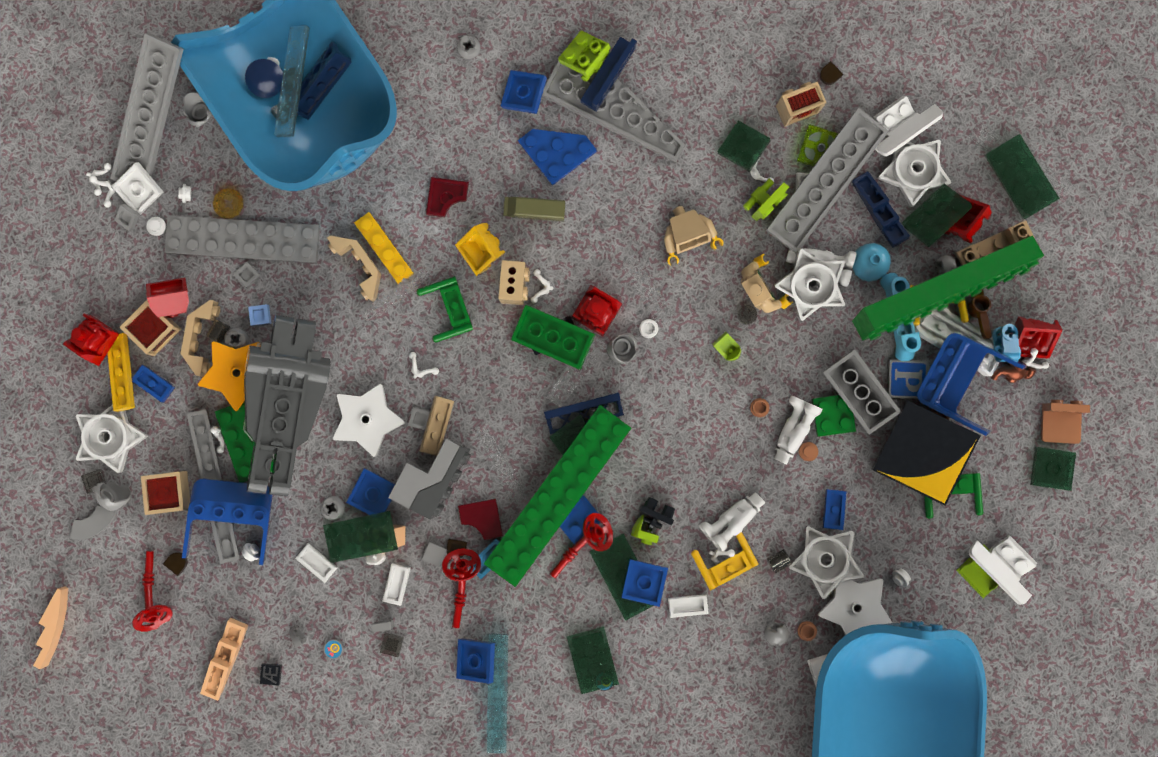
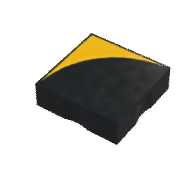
M905 401L901 413L893 425L892 432L886 443L882 446L871 470L946 506L981 435L910 401Z

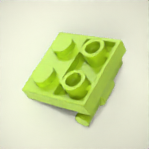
M580 30L559 56L558 60L560 64L583 74L581 79L587 82L593 73H597L601 68L603 61L610 54L609 50L611 47L609 43Z
M769 178L750 195L751 198L743 205L744 209L749 211L757 202L760 207L751 217L756 221L760 218L764 220L775 209L772 205L777 206L788 195L786 191L789 186L785 182L770 196L767 191L774 182Z

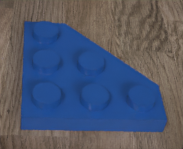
M532 129L518 140V143L552 186L597 152V149L586 135Z

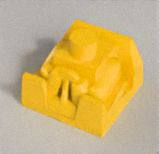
M487 223L475 225L455 244L476 276L486 271L492 262L506 253L504 250L500 251L499 239L492 235L490 231H486L488 229Z

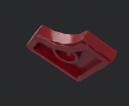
M431 177L426 215L445 218L447 211L452 205L458 202H466L469 182Z
M496 498L458 506L461 525L475 527L482 534L484 540L503 537Z

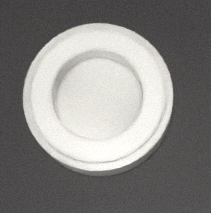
M646 319L641 322L639 332L644 338H653L658 332V325L654 320Z

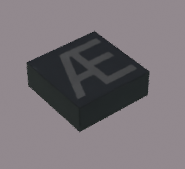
M261 664L259 684L279 686L282 665Z

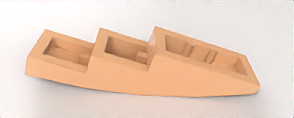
M67 587L57 588L38 623L45 627L36 643L37 646L42 648L33 665L38 669L49 665L57 648L67 610Z
M233 618L227 621L223 637L219 640L214 658L210 661L200 694L217 701L220 699L248 628L247 624Z

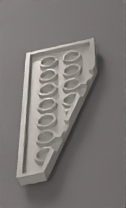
M558 60L544 87L542 97L675 163L677 162L685 144L656 115L649 111L648 107L628 87H625L617 79L601 106L595 112L582 104L580 100L597 73H593L589 80L585 82L581 79L583 74L560 64Z

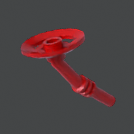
M592 513L585 518L583 523L584 536L572 547H569V551H565L566 554H563V558L550 572L553 578H556L565 566L572 562V559H575V555H578L577 552L585 544L588 543L596 551H605L610 548L613 542V530L605 516L600 513ZM595 519L603 524L602 528L595 523ZM605 533H606V542H605V544H603L602 542H603L604 539H605Z
M465 548L451 551L442 562V570L445 576L451 580L458 581V589L454 598L456 602H454L453 628H460L462 609L465 606L463 602L466 601V580L476 576L481 568L479 555L473 550ZM466 555L471 557V559H460L459 556ZM453 559L450 569H447L449 562Z
M146 551L145 573L142 575L144 576L142 578V581H144L142 585H144L145 609L140 611L132 620L133 628L141 632L158 629L163 623L170 621L173 615L171 608L166 605L153 606L152 585H154V582L152 581L155 579L153 578L155 576L153 574L154 551ZM143 622L152 623V624L142 625Z

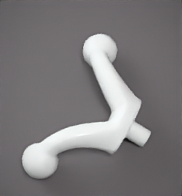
M754 154V162L750 169L751 176L756 180L766 182L769 178L760 176L759 171L756 169L760 155Z
M105 163L103 170H93V173L87 172L86 176L103 175L112 166L110 163ZM92 183L96 187L94 194L96 196L101 195L100 185Z
M91 175L89 177L90 182L109 188L103 204L105 207H110L111 202L109 200L116 192L112 188L113 184L109 180L99 181L95 175Z
M535 269L533 274L544 285V289L531 297L530 301L533 304L537 303L538 297L548 294L549 290H553L550 282L540 275L541 271L539 269Z
M1036 348L1030 350L1032 355L1030 358L1025 357L1022 359V362L1028 367L1036 369H1047L1049 367L1048 362H1042L1041 365L1033 362L1038 354Z
M409 353V358L412 359L411 372L414 374V379L417 377L422 378L428 373L434 375L439 373V369L436 367L419 371L417 369L416 353Z
M213 426L210 431L220 441V446L216 448L217 453H223L225 442L221 429Z
M716 549L715 552L710 550L709 554L712 555L711 560L716 565L719 563L718 556L728 555L733 557L735 551L730 549L721 552Z

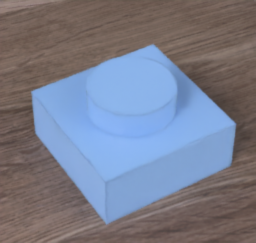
M268 304L248 307L250 326L271 324Z

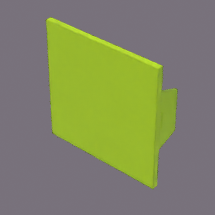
M971 557L956 570L982 598H985L992 590L999 586Z

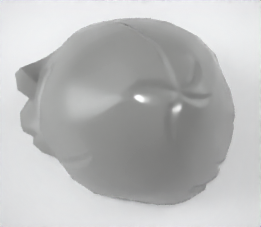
M193 91L184 95L183 112L187 116L189 124L199 128L208 122L212 113L198 92Z
M622 333L613 337L607 346V354L610 359L618 364L631 362L637 353L636 338L632 333Z
M113 481L108 484L104 482L97 483L96 486L92 487L96 501L101 507L109 511L120 509L131 497L129 487L118 485Z

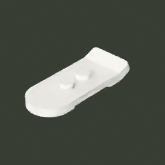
M948 308L939 312L936 309L932 311L931 315L923 319L919 317L920 324L914 326L915 332H919L922 339L940 349L947 336L953 333L961 334L994 349L992 337L988 340L983 339L980 328L969 322H961V318L950 312ZM988 353L985 355L977 371L983 376H992L999 362L996 361L994 355Z

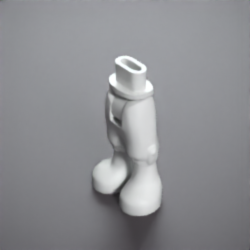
M803 248L819 261L843 259L845 261L843 268L846 269L842 270L839 283L845 287L849 285L856 252L849 251L844 256H838L828 250ZM789 249L786 262L793 263L795 266L798 252L795 253Z
M793 395L789 398V403L793 406V412L780 433L777 447L775 448L777 453L774 459L786 465L790 457H794L795 452L809 433L810 424L823 410ZM804 412H805V415H804L802 421L800 422V419H801L802 415H803Z
M755 492L750 497L746 496L745 499L731 506L726 512L721 514L719 520L715 523L702 522L699 524V528L713 542L714 546L723 552L726 550L729 540L742 532L743 528L754 518L756 513L760 512V507L765 504V501ZM728 526L723 533L718 534L724 527Z

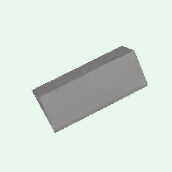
M855 349L823 371L824 375L869 435L901 413L900 409Z

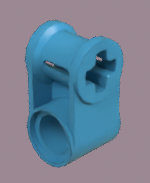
M1006 324L1003 327L995 328L992 332L994 350L1018 361L1021 357V349L1019 347L1017 328L1013 324ZM994 356L997 362H1006Z

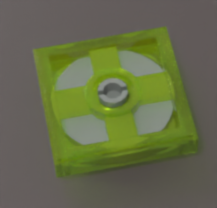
M809 124L797 162L814 166L838 133Z

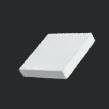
M139 162L134 163L112 185V188L123 201L140 215L164 193Z

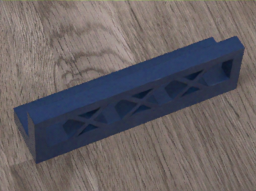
M622 37L618 39L581 98L580 102L597 112L636 50L637 41L632 38L630 42Z
M334 42L329 44L289 99L292 112L307 120L310 119L352 63L351 58L339 52L337 44Z
M619 393L544 412L550 434L584 426L588 421H582L585 417L590 419L587 416L590 408H598V406L606 404L604 406L606 409L609 403L616 401L619 413L613 415L616 417L623 416ZM587 409L585 414L580 412L581 410ZM578 412L583 415L581 421L577 424L570 422L568 419L571 413ZM568 414L566 419L562 417V415ZM559 417L565 421L561 428L553 430L550 419ZM566 422H568V423L571 424V425H569V426H565V427H564V425L566 424Z

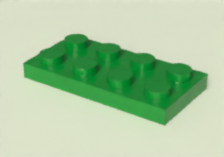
M525 305L511 340L581 370L596 334Z
M244 401L238 411H234L231 406L215 411L239 482L243 483L248 481L254 442L243 430L245 420ZM272 456V462H271V468H270V472H271V473H272V467H273V461H274L273 456Z

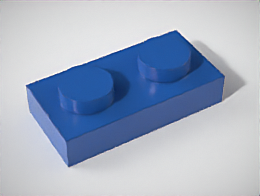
M141 365L132 378V382L162 403L167 400L175 389V386L145 365Z
M826 489L822 528L843 530L847 491Z

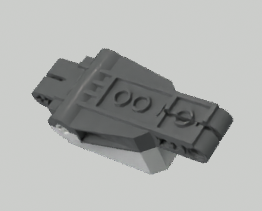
M275 315L270 343L260 342L257 343V347L249 346L244 373L245 420L243 430L254 442L247 492L266 494L269 476H271L269 495L285 497L289 495L297 447L309 438L326 391L330 373V358L321 357L322 352L312 350L316 321L298 318L294 337L292 338L294 318ZM275 454V455H274V461H273V467H272V473H271V472H270V468H271V462H272V455Z

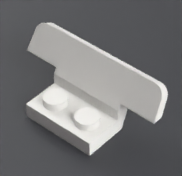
M907 96L900 97L873 117L875 121L889 131L884 137L886 139L880 142L875 150L883 156L891 155L943 117L942 110L934 104L919 114L914 112Z
M1010 535L995 544L989 551L978 540L972 544L969 550L970 557L1017 604H1025L1032 595L1019 581L1022 575L1036 567L1037 562Z

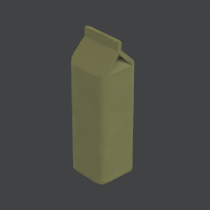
M505 197L503 216L564 222L566 202L565 200Z

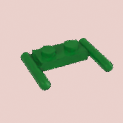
M455 276L417 289L418 296L440 290L453 327L451 330L434 335L432 337L433 342L437 343L474 330Z
M980 473L961 474L952 494L974 493L975 513L978 516L983 515ZM924 496L926 518L932 519L934 517L932 499Z

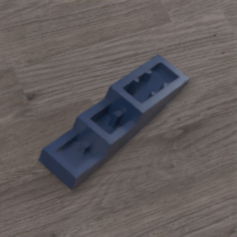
M867 171L853 179V186L892 248L908 240L910 235L899 222L900 217L889 204L890 199L871 174Z

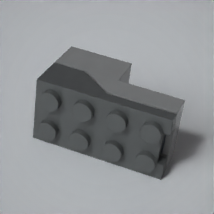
M446 439L429 471L413 462L406 463L388 498L430 520L440 516L444 509L442 505L444 499H449L453 488H451L453 482H457L462 474L460 468L462 465H466L471 457V454H469L470 449L451 439Z

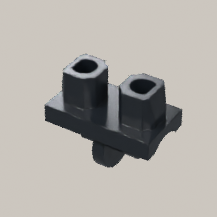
M648 497L639 510L652 516V519L646 516L643 519V522L649 524L647 530L652 531L653 527L661 529L663 525L657 522V519L672 525L675 508L665 504L662 512L658 513L654 510L659 501Z

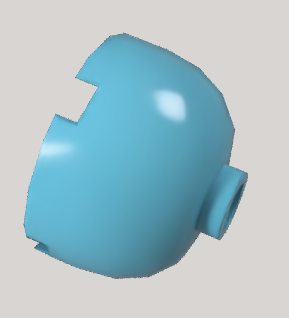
M876 243L864 244L855 251L856 258L852 268L855 275L861 280L868 282L876 281L889 271L891 265L890 254L882 245Z

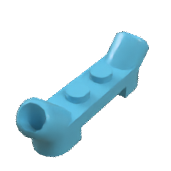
M896 273L886 274L880 281L887 298L910 288L908 281L904 277H899ZM913 323L907 326L901 324L897 330L893 331L896 342L895 357L900 361H909L914 358L915 352L920 349L919 332H915Z

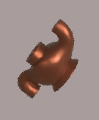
M1008 363L997 369L991 376V379L997 380L1000 375H1004L1007 381L1016 383L1017 380L1023 378L1031 379L1035 375L1036 369L1029 367L1028 370L1021 369Z

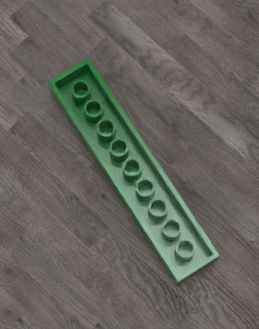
M1030 236L864 307L852 322L862 341L870 339V341L875 340L885 331L891 333L897 330L901 324L907 326L913 323L915 318H926L936 309L939 312L949 306L948 304L952 302L958 304L964 301L968 295L974 297L980 294L982 289L987 288V290L996 287L998 282L1003 281L1006 283L1014 279V276L1017 274L1020 276L1027 274L1031 271V268L1039 264L1038 261L1044 254L1034 237Z
M600 405L487 558L484 565L516 587L629 433L631 427Z

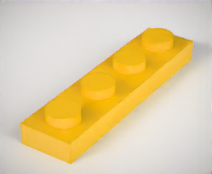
M370 212L354 222L398 284L414 274Z
M120 333L107 353L113 411L116 412L135 408L128 337L125 333Z

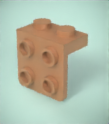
M1051 400V403L1042 404L1041 440L1051 443L1079 444L1081 442L1082 413H1090V405H1083V401H1070V404H1063V400Z

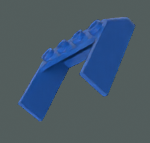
M953 333L945 339L918 390L917 397L922 404L987 436L990 430L957 413V407L985 355L990 353L1018 368L1025 369L1026 365L961 334Z
M205 478L197 480L192 488L188 508L182 558H187L189 555L193 520L198 519L261 526L263 528L259 565H263L273 495H269V486H267L266 494L247 492V483Z

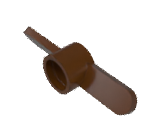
M982 289L980 294L972 297V300L967 305V311L972 317L978 318L981 336L983 339L988 340L992 337L987 312L991 309L992 304L990 299L984 295ZM974 302L982 304L984 311L977 309Z

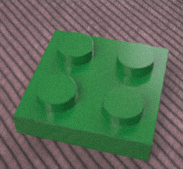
M840 395L811 399L813 405L823 409L821 414L814 419L817 437L856 432L854 414Z

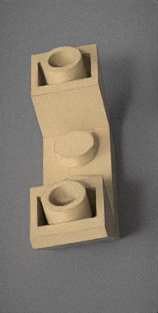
M1025 220L956 252V255L961 265H965L1030 236L1034 237Z
M335 236L327 237L330 242L328 246L334 254L338 253L342 256L352 248L354 249L351 251L357 261L361 259L364 264L362 268L368 276L372 275L359 284L362 288L360 292L366 300L376 301L381 273L361 244L353 239Z
M213 300L207 301L187 316L182 342V357L194 374L203 377L210 369V362H208V358L194 356V353L198 351L199 347L197 336L202 330L200 319L216 321V317L220 315L219 303Z

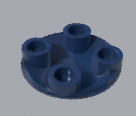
M258 59L248 66L245 72V82L248 89L254 95L261 98H271L282 90L284 73L275 62L269 59Z

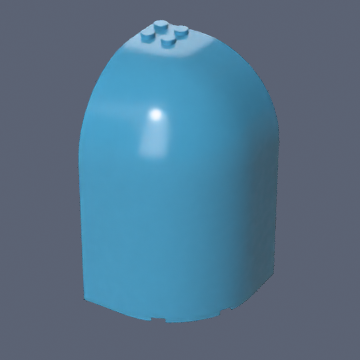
M265 0L262 3L263 8L257 13L252 11L238 20L239 24L233 27L226 25L207 31L175 35L171 43L184 49L180 67L246 165L260 179L275 188L286 191H300L345 177L358 169L393 131L397 118V107L392 87L383 70L336 0ZM334 42L337 44L339 52L351 58L352 63L310 119L307 120L292 112L289 99L329 44ZM274 57L279 60V67L284 73L283 88L274 97H258L248 89L245 82V72L253 61Z
M916 620L864 626L845 635L833 646L826 656L818 676L815 696L812 757H984L987 685L982 659L973 641L961 631L943 628L941 624L924 625L923 621Z

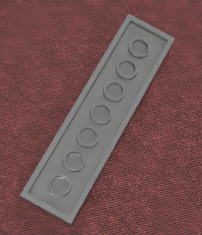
M150 33L144 34L110 178L114 181H117L136 162H139L152 177L184 50Z
M860 108L856 109L765 231L787 248L797 253L889 131Z
M168 215L164 253L317 264L320 226Z

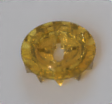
M223 189L215 195L213 208L220 217L233 219V217L240 215L241 210L244 209V200L236 190ZM223 199H226L228 201L233 200V202L231 203L233 205V209L229 207L225 208L226 203Z

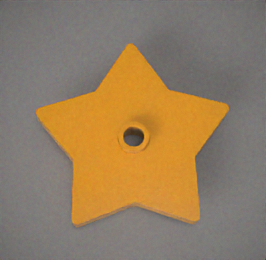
M212 341V366L197 385L221 392L233 410L238 411L245 401L244 373L249 346L257 347V343L260 342L234 349ZM238 369L240 375L238 377L233 376V370Z

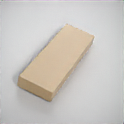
M434 396L420 452L438 455L454 404L453 400Z

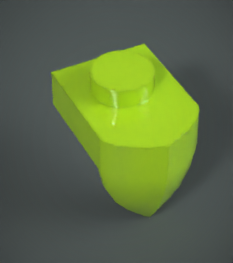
M727 332L723 333L712 344L727 361L737 360L741 355V347Z
M641 515L632 528L631 536L640 538L641 543L652 545L653 542L657 543L659 539L658 534L641 530L644 515Z

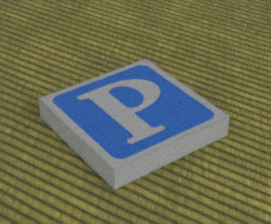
M888 360V395L891 398L918 399V390L928 373V361Z

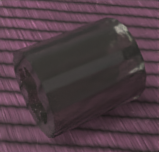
M215 319L206 336L222 344L224 336L231 326Z
M784 549L767 558L775 574L792 565Z

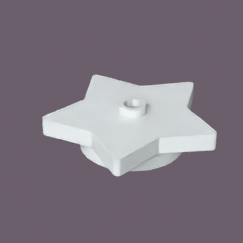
M936 140L921 145L911 142L906 143L893 152L892 162L878 176V180L899 187L910 207H913L927 189L951 184L939 160L941 141Z
M800 248L794 270L776 282L774 286L794 298L799 317L803 321L822 306H845L837 284L845 261L843 259L819 261L803 248ZM815 280L816 285L813 287L809 286V283Z
M382 384L377 385L362 396L337 394L342 420L334 434L333 440L357 441L373 457H376L384 436L405 424L403 419L387 407ZM364 416L369 417V421L367 423L363 422Z
M113 404L100 415L77 414L76 418L82 432V443L76 460H101L115 472L122 473L129 450L146 439L148 435L129 423L125 410L120 412L113 411Z
M807 526L805 551L789 568L810 577L822 599H826L841 581L864 578V574L852 557L853 531L828 536ZM826 557H830L832 559L831 564L825 563Z
M878 578L861 583H856L852 580L841 581L834 589L833 598L821 609L818 616L840 625L845 635L864 626L892 623L881 605L883 579ZM860 605L859 610L855 612L854 606Z

